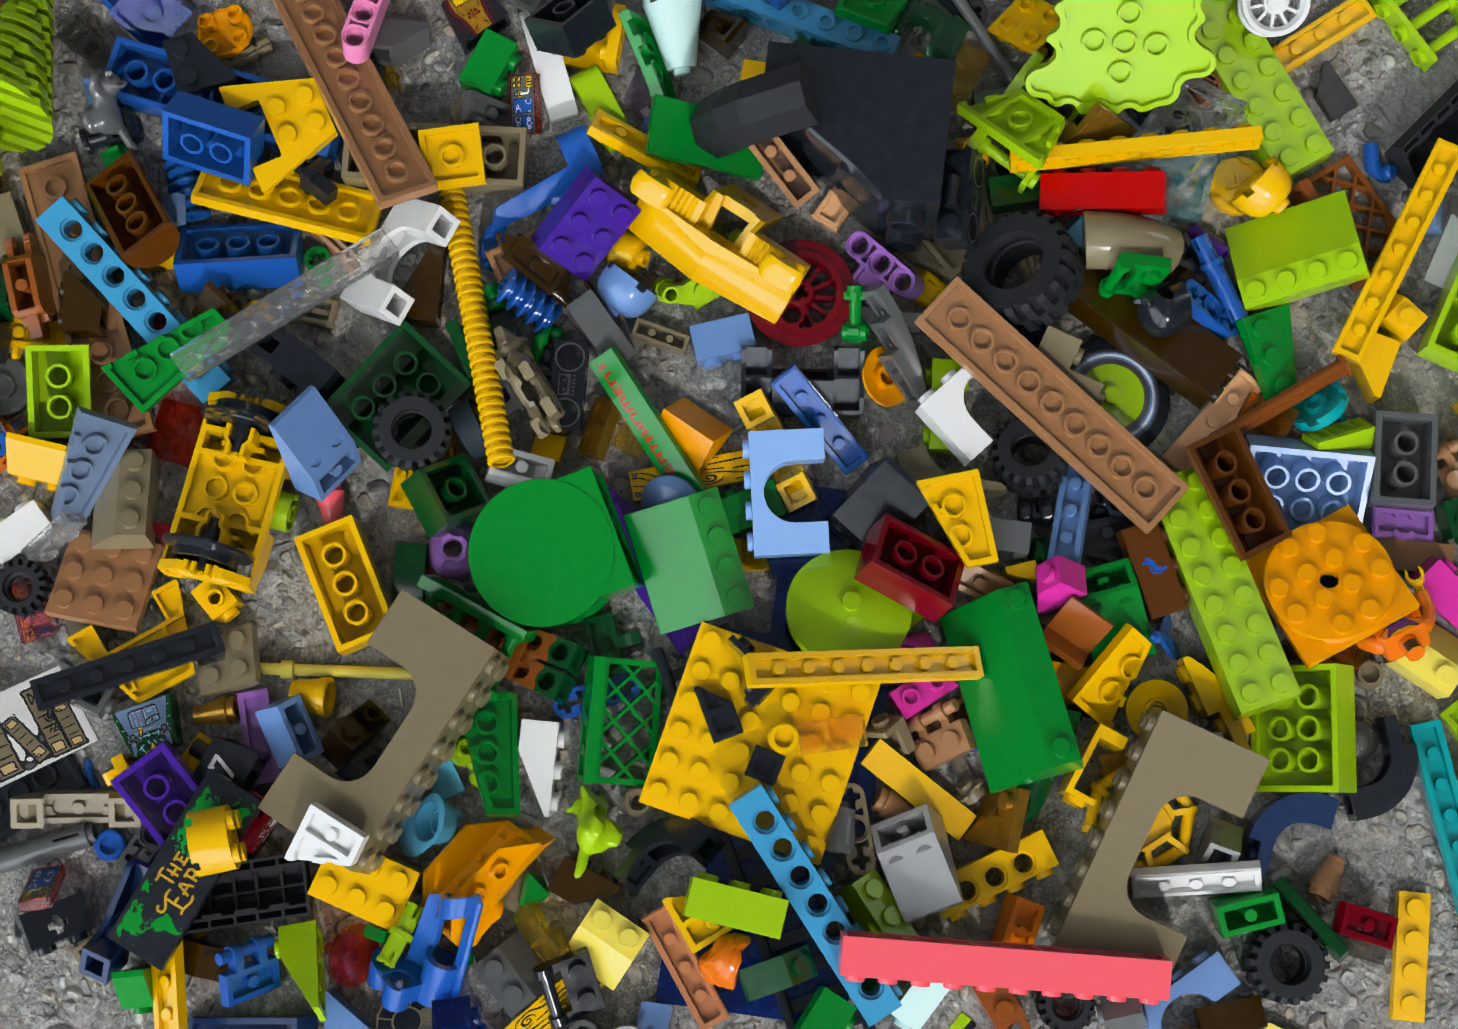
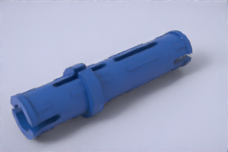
M1208 233L1189 241L1202 265L1199 268L1209 278L1229 322L1232 323L1248 315L1222 264L1224 260L1215 251Z

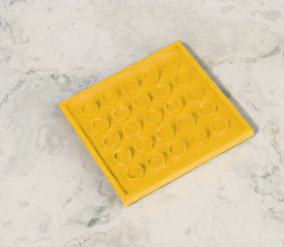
M701 622L638 802L689 820L692 817L706 826L751 841L728 806V802L761 782L744 775L755 746L759 745L773 751L768 743L770 729L780 722L791 723L799 731L800 742L792 753L783 755L786 758L776 783L771 788L780 800L779 803L775 804L781 815L789 814L798 828L793 834L799 843L803 840L807 842L815 857L810 859L811 862L820 866L827 842L824 841L837 815L881 684L777 687L752 711L744 703V698L747 696L744 693V689L747 685L743 658L728 642L732 635L737 639L742 635ZM745 637L756 648L755 653L788 652ZM699 686L732 701L744 733L714 744L694 687ZM761 782L764 788L769 786L768 784ZM761 811L757 814L755 822L760 827H769L773 823L774 816L769 811ZM785 838L775 841L773 849L786 854L791 849V842Z

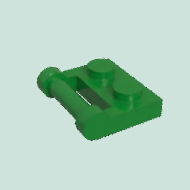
M1122 252L1116 258L1115 267L1108 277L1103 278L1098 284L1097 291L1104 298H1110L1114 294L1130 295L1133 298H1138L1161 284L1172 269L1171 258Z

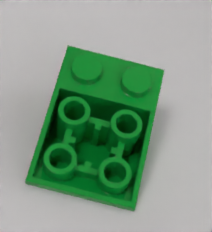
M1129 558L1085 569L1087 595L1078 599L1114 624V627L1089 653L1092 663L1126 623L1133 626L1152 644L1146 658L1156 655L1154 643L1149 638L1151 631L1139 585Z

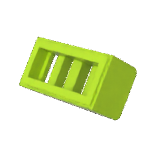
M1361 418L1333 424L1317 431L1303 433L1301 440L1317 450L1372 449L1375 426Z

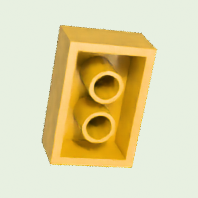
M383 854L385 855V860L380 868L375 872L372 871L370 875L352 872L342 865L327 862L320 864L307 894L389 930L391 926L396 925L406 907V903L408 901L413 902L423 880V871L386 854Z

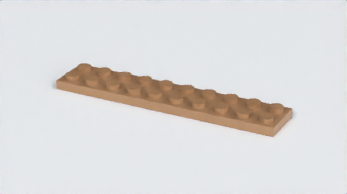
M271 0L311 78H314L322 99L379 209L382 210L437 192L438 184L371 58L369 57L367 61L361 64H352L344 58L341 32L348 15L340 0Z
M73 151L19 168L18 172L40 252L46 259L57 313L63 307V299L60 296L59 288L60 282L64 281V271L73 272L109 308L108 338H70L63 332L66 344L90 345L92 410L134 423L137 431L133 438L157 431L151 409L146 414H142L100 368L134 350L126 319L35 221L61 196H64L71 200L74 198L78 199L88 210L85 214L92 223L98 222L93 202L84 187L87 181L79 154ZM75 223L70 229L73 239L79 237L82 233L80 223ZM100 245L94 247L91 252V257L95 262L103 256V249Z
M958 276L915 320L914 324L1145 534H1148L1190 488Z

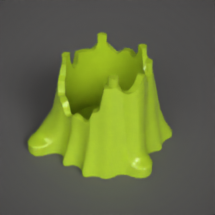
M1202 0L1057 1L1054 4V10L1059 15V19L1055 27L1046 35L1047 42L1055 49L1047 62L1037 64L1026 72L1024 80L1027 92L1033 97L1046 99L1052 107L1072 104L1081 115L1087 114L1096 102L1116 115L1127 108L1135 109L1138 112H1146L1175 102L1180 94L1181 86L1186 80L1206 77L1213 72L1216 66V59L1212 50L1195 38L1196 29L1206 19L1201 9Z

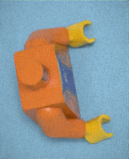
M1417 566L1421 576L1416 580L1410 579L1407 569L1405 570L1406 583L1414 588L1415 593L1413 595L1420 604L1419 609L1357 642L1356 645L1359 649L1376 655L1381 654L1388 661H1395L1404 656L1409 661H1418L1424 656V647L1431 643L1428 633L1435 626L1436 608L1429 590L1424 589L1425 575L1422 567Z

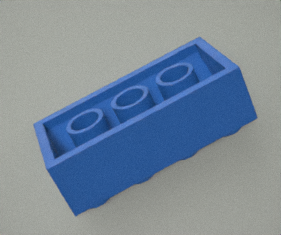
M270 222L181 227L180 243L173 262L181 293H202L205 284L209 281L217 288L223 284L229 291L302 286L305 270L303 230Z

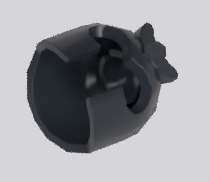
M1167 281L1133 300V304H1138L1136 311L1137 319L1141 327L1148 334L1158 338L1171 336L1188 325L1192 320L1191 296L1187 287L1182 282L1169 287V292L1173 295L1172 299L1163 297L1166 287L1170 284Z

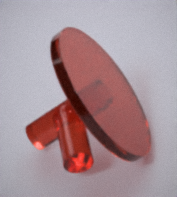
M352 923L347 925L338 933L333 942L329 941L325 944L324 951L326 954H329L328 965L330 974L339 985L356 987L366 981L371 956L374 950L379 948V942L365 938L363 935L366 924Z

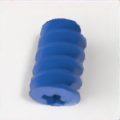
M167 160L163 166L167 173L166 181L170 184L167 190L169 194L177 192L185 195L186 222H195L211 217V211L202 210L205 206L191 203V193L199 177L196 174L201 173V171Z
M511 269L501 280L497 288L498 294L495 302L499 303L506 298L507 302L504 309L509 310L516 306L514 316L518 318L525 313L526 316L523 321L525 325L534 320L535 324L532 330L534 332L551 326L561 314L563 305H555L553 297H546L544 290H536L537 287L534 282L527 283L525 275H517V269Z

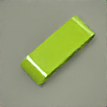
M596 64L569 77L570 83L590 121L599 108L629 125ZM603 143L608 153L615 151V149Z

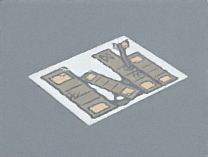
M59 665L0 692V787L98 741L83 710L67 703L42 712L38 711L29 681L61 671Z

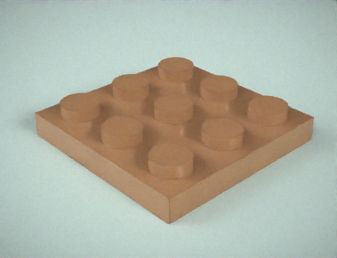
M73 528L45 613L50 617L139 633L159 571L157 565L159 559H162L165 549L164 545L155 543L154 548L92 550V531Z

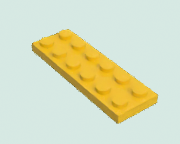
M201 171L191 193V203L368 247L371 245L383 209H379L370 191L336 182L332 183L338 187L337 199L328 206H325L313 195L306 194L299 187L300 175L296 172L287 180L284 178L274 187L275 190L265 196L256 177L247 186Z

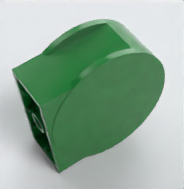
M592 466L555 480L544 478L531 479L507 487L486 504L475 521L471 532L468 560L472 579L477 590L493 610L518 624L544 628L572 626L581 623L582 619L595 615L610 599L645 586L603 474Z

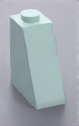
M908 981L902 990L903 994L898 997L902 1006L891 1013L895 1016L892 1022L901 1029H921L950 989L944 988L943 983H930V987H916L910 985V981Z

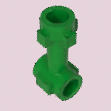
M846 286L844 300H849V323L842 324L843 341L862 343V341H868L869 324L862 323V300L866 299L861 292L865 289V286Z

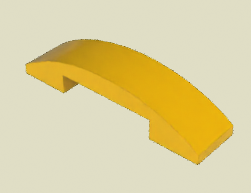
M762 388L733 402L747 430H786ZM803 464L787 465L779 468L772 474L777 483L775 486L789 513L817 499Z

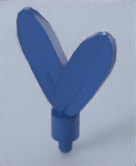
M1167 615L1160 618L1156 631H1152L1149 638L1153 643H1160L1172 660L1180 659V652L1175 641L1169 636L1172 620L1171 616Z

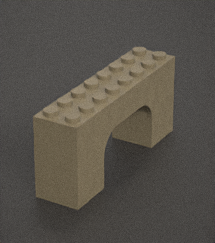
M403 589L367 641V644L403 666L411 674L416 687V697L412 709L374 767L362 778L346 781L315 759L293 753L257 807L296 834L310 804L314 802L320 803L370 835L357 863L352 866H344L349 871L368 875L372 871H377L384 862V852L390 844H394L403 832L401 826L408 816H413L421 804L419 799L425 789H430L436 782L439 775L437 773L443 762L449 761L455 753V743L461 734L465 735L472 727L474 722L472 717L479 707L483 708L491 697L490 689L496 680L500 681L505 676L509 668L507 663L510 660L509 657Z
M1152 705L1150 711L1146 709L1140 718L1138 727L1141 728L1137 739L1132 738L1126 748L1125 756L1128 759L1124 767H1119L1113 776L1111 784L1115 787L1110 797L1105 796L1100 804L1098 813L1101 814L1098 824L1097 826L1091 825L1085 837V842L1088 845L1084 854L1079 853L1075 858L1071 869L1075 873L1070 884L1065 882L1058 896V900L1061 903L1057 912L1052 911L1050 913L1045 929L1048 930L1046 934L1053 946L1162 954L1173 961V970L1188 937L1177 925L1131 904L1127 893V882L1132 868L1159 811L1172 799L1182 796L1196 797L1243 819L1270 759Z

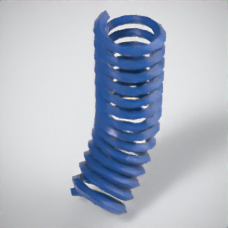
M85 760V769L83 770H89L83 772L86 773L85 778H87L92 789L100 788L101 785L92 770V764L94 763L91 760Z

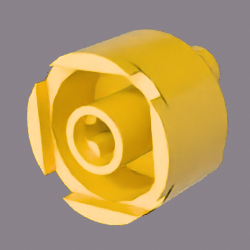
M226 804L187 812L186 819H192V825L186 827L188 851L192 864L199 863L201 870L195 871L198 877L236 870L240 868L242 861H247L245 842H239L237 829L242 828L238 809L231 810L230 806Z

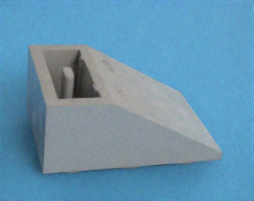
M926 803L870 826L877 856L904 923L908 924L964 902L942 816Z

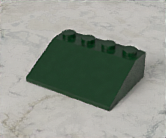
M403 320L401 325L396 327L329 397L326 403L355 443L388 473L393 465L381 455L374 443L375 440L372 434V429H374L373 419L374 416H377V409L380 405L384 406L387 403L386 399L390 396H393V398L398 396V392L412 393V390H416L421 394L427 393L432 395V398L438 400L444 409L447 410L472 383L414 328ZM407 415L401 418L395 426L394 435L396 441L402 447L410 449L431 425L422 415Z

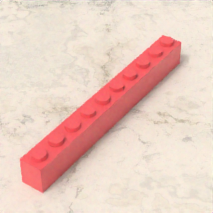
M841 930L838 972L840 976H845V980L851 982H864L865 978H878V983L896 985L898 980L910 981V985L916 987H930V983H943L944 988L961 990L963 985L976 986V990L982 992H995L996 988H1008L1009 993L1017 995H1027L1029 990L1041 991V995L1047 997H1061V993H1073L1075 998L1083 1000H1093L1094 995L1106 996V999L1112 1002H1126V998H1138L1140 1003L1158 1005L1159 1000L1170 1001L1173 961L1162 954Z

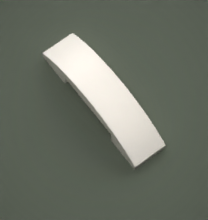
M524 11L520 12L519 17L550 123L579 116L563 57L537 51L524 21L530 14Z

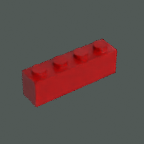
M1155 166L1143 167L1142 171H1130L1126 167L1111 168V172H1099L1096 168H1082L1080 173H1068V170L1060 168L1050 169L1049 173H1041L1039 210L1042 214H1049L1050 216H1082L1083 211H1109L1136 215L1167 214L1169 177L1166 171H1161L1160 167Z

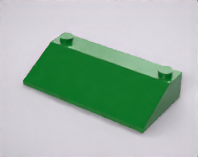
M1028 582L995 590L942 615L940 620L948 647L979 646L984 677L979 680H959L958 682L990 793L993 794L1084 768Z

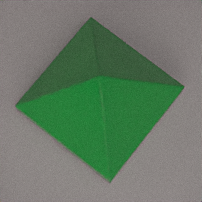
M526 873L519 905L538 907L550 895L544 876Z

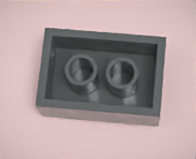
M1376 410L1368 415L1365 421L1375 426L1372 449L1370 450L1376 458L1366 508L1378 506L1427 511L1436 507L1439 415Z

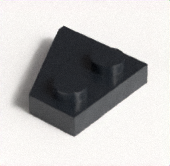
M192 32L162 41L178 90L197 96L238 82L235 74Z
M1125 515L1088 520L1082 556L1106 563L1124 559L1115 534L1120 530L1135 526V524Z

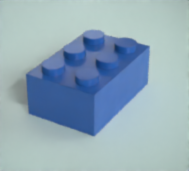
M177 90L162 110L163 159L249 186L256 177L252 168L263 164L265 117Z

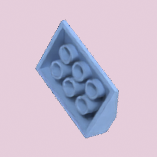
M1255 434L1244 435L1248 447L1290 531L1302 525L1317 522L1348 504L1363 523L1376 458L1370 449L1317 450L1301 439Z

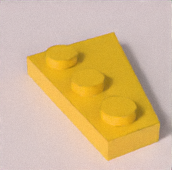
M979 469L916 481V485L966 569L998 563L999 559Z
M1126 623L1066 696L1096 723H1101L1113 729L1115 723L1112 720L1118 707L1123 708L1127 699L1124 694L1131 680L1137 678L1152 644L1133 626Z

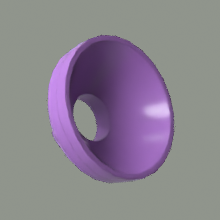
M460 526L429 540V563L444 578L458 580L471 575L468 548L472 529L468 526ZM451 540L459 541L462 544L461 554L457 557H448L444 551L447 542Z

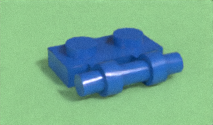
M272 934L254 935L249 937L245 943L240 945L233 943L226 946L222 952L215 954L217 965L222 966L228 963L229 967L228 971L218 974L221 1005L230 1008L281 987L279 959L275 955H267V948L274 945L275 939ZM252 954V961L244 964L243 957Z

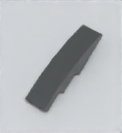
M884 283L869 285L861 292L877 316L869 326L885 348L877 358L909 405H921L917 400L926 393V387L911 334Z

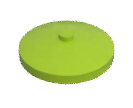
M846 549L830 551L829 554H821L807 562L792 580L785 606L789 631L802 651L900 648L911 625L912 610L853 579L862 551Z

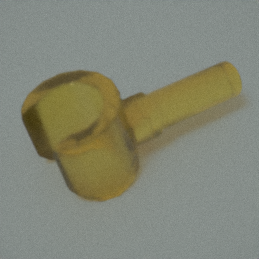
M385 65L386 74L382 77L383 83L387 90L391 87L398 88L400 94L402 86L399 74L394 73L393 66Z

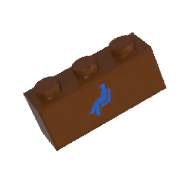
M1157 523L1148 534H1145L1136 525L1116 533L1115 535L1123 557L1129 558L1138 582L1148 622L1188 608L1189 594L1185 585L1179 583L1176 572L1179 571L1178 563L1173 554L1169 555L1165 543L1168 542V536L1164 526Z

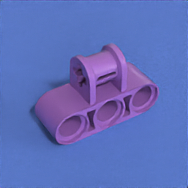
M863 231L853 232L848 237L846 250L851 257L861 264L852 276L854 286H865L867 288L869 285L884 283L888 291L892 290L894 293L912 300L918 298L923 293L925 286L923 278L878 239ZM867 241L868 247L866 251L860 254L861 244ZM889 259L888 269L881 272L882 262ZM911 277L910 287L903 291L902 284L904 280ZM863 300L865 307L871 308L868 302Z

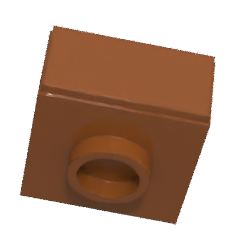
M1072 595L1045 626L1043 634L1048 649L1079 670L1083 667L1088 654L1114 627V624Z

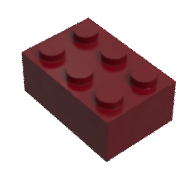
M886 513L868 530L853 579L935 622L954 606L964 564L955 550Z

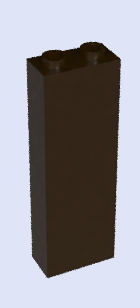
M1085 269V272L1082 273L1085 277L1083 286L1077 289L1079 296L1075 303L1071 302L1067 308L1069 310L1067 312L1140 364L1197 408L1201 409L1208 401L1213 404L1224 391V388L1220 386L1225 380L1229 383L1240 369L1235 364L1242 354L1193 318L1188 325L1171 336L1158 338L1148 334L1141 327L1137 319L1136 311L1138 304H1133V300L1136 298L1122 294H1114L1110 298H1104L1099 295L1097 291L1098 284L1103 278H1107L1112 270Z

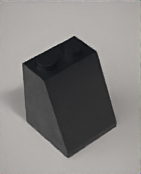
M887 456L869 464L824 519L830 524L829 529L840 538L845 537L852 544V550L862 551L868 530L886 513L909 525L928 506V503L916 485V480L891 457Z

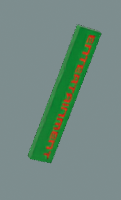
M611 347L588 364L659 474L679 476L688 481L697 492L708 489L617 347Z

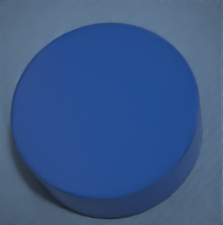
M104 830L97 835V842H94V850L96 855L102 860L115 861L120 858L121 853L127 847L128 839L119 830Z

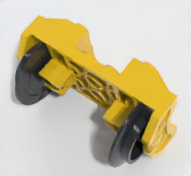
M231 391L209 392L208 405L202 406L200 409V414L204 419L170 532L162 536V541L166 546L162 559H159L157 568L167 576L201 580L223 585L241 592L255 594L266 569L274 538L269 532L284 480L291 481L269 428V424L287 406L269 399L261 401L258 397H255V399L250 397L248 399L244 394H241L239 398L235 392ZM253 565L251 574L248 577L236 573L238 566Z

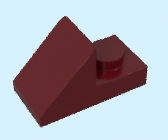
M1339 900L1332 930L1344 937L1392 950L1399 918Z

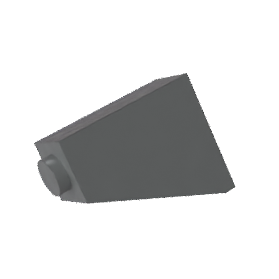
M591 288L566 306L571 323L585 341H588L589 346L597 356L616 346L631 370L635 368V362L638 360L637 352Z

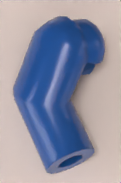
M1378 143L1364 144L1363 159L1365 172L1379 183H1388L1390 180L1395 179L1397 176L1396 167L1390 164L1385 165L1379 160Z

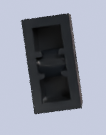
M82 892L18 915L15 919L28 956L36 952L38 957L50 954L58 950L57 944L67 940L70 945L89 938L87 932H90L95 927ZM52 919L56 923L63 922L64 926L61 928L60 934L56 930L49 931L48 927L53 922Z

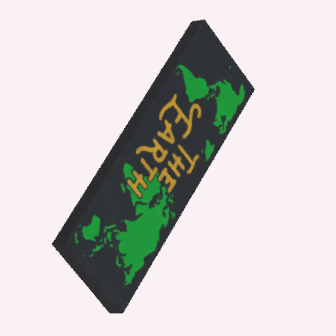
M209 769L107 937L157 969L164 970L222 873L203 877L196 875L195 871H199L201 868L199 863L192 864L190 859L186 827L192 825V819H186L187 812L226 804L230 806L231 810L238 809L242 828L237 829L239 842H242L261 811L257 807L263 799L216 770Z

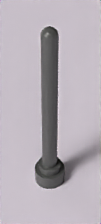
M952 0L1001 72L999 73L1001 77L1000 83L1003 87H1008L1021 70L1020 67L1016 68L1014 64H1009L967 0Z

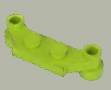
M744 229L732 231L728 240L734 243ZM661 276L652 284V293L658 297L659 301L668 304L692 305L696 311L720 296L689 278L684 279L680 283H675L671 278Z

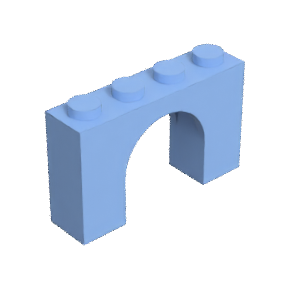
M823 428L748 431V440H742L743 459H749L750 471H744L745 490L751 489V502H745L746 520H752L753 533H747L748 551H754V559L829 554L828 521H784L771 512L764 498L765 484L769 477L779 468L787 465L824 463Z

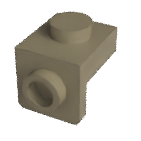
M887 713L879 714L871 720V723L865 729V737L880 738L899 754L909 755L916 748L903 716L888 715Z

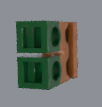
M538 630L533 641L516 645L508 662V671L504 677L565 706L576 680L565 673L548 667L547 664L578 677L589 651L577 643Z

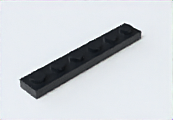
M213 621L31 680L29 683L39 712L226 652L217 622Z

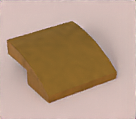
M1096 102L1078 125L1072 121L1067 123L1057 142H1063L1066 145L1076 144L1084 139L1107 141L1115 136L1132 138L1137 130L1131 124ZM1089 165V166H1083V167H1085V168H1093V167H1096V166H1098V165Z

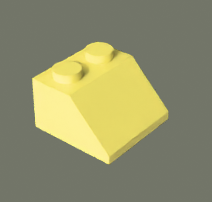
M1435 624L1434 629L1428 633L1431 643L1424 647L1425 654L1420 660L1409 661L1404 656L1395 661L1386 660L1385 665L1436 699L1450 697L1458 684V638Z
M597 899L561 955L586 946L597 980L614 991L650 934Z

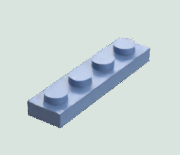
M1068 465L1069 472L1066 477L1062 476L1063 482L1059 485L1047 560L1061 555L1081 564L1093 486L1072 466Z

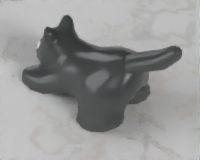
M97 68L95 72L91 73L89 95L93 103L84 112L83 125L91 134L120 135L126 147L137 153L139 148L124 126L123 116L117 100L119 91L128 85V81L121 80L120 77L111 71L103 73L102 69Z

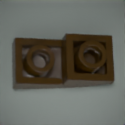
M1259 994L1193 1009L1197 1027L1200 1029H1258L1268 1026Z

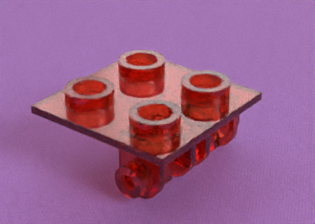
M164 398L155 421L157 431L150 434L145 449H153L158 459L180 464V466L189 469L204 419L200 414L201 407Z

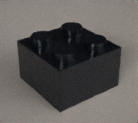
M548 0L524 19L537 51L570 58L583 56L590 46L604 39L607 33L616 26L607 0Z

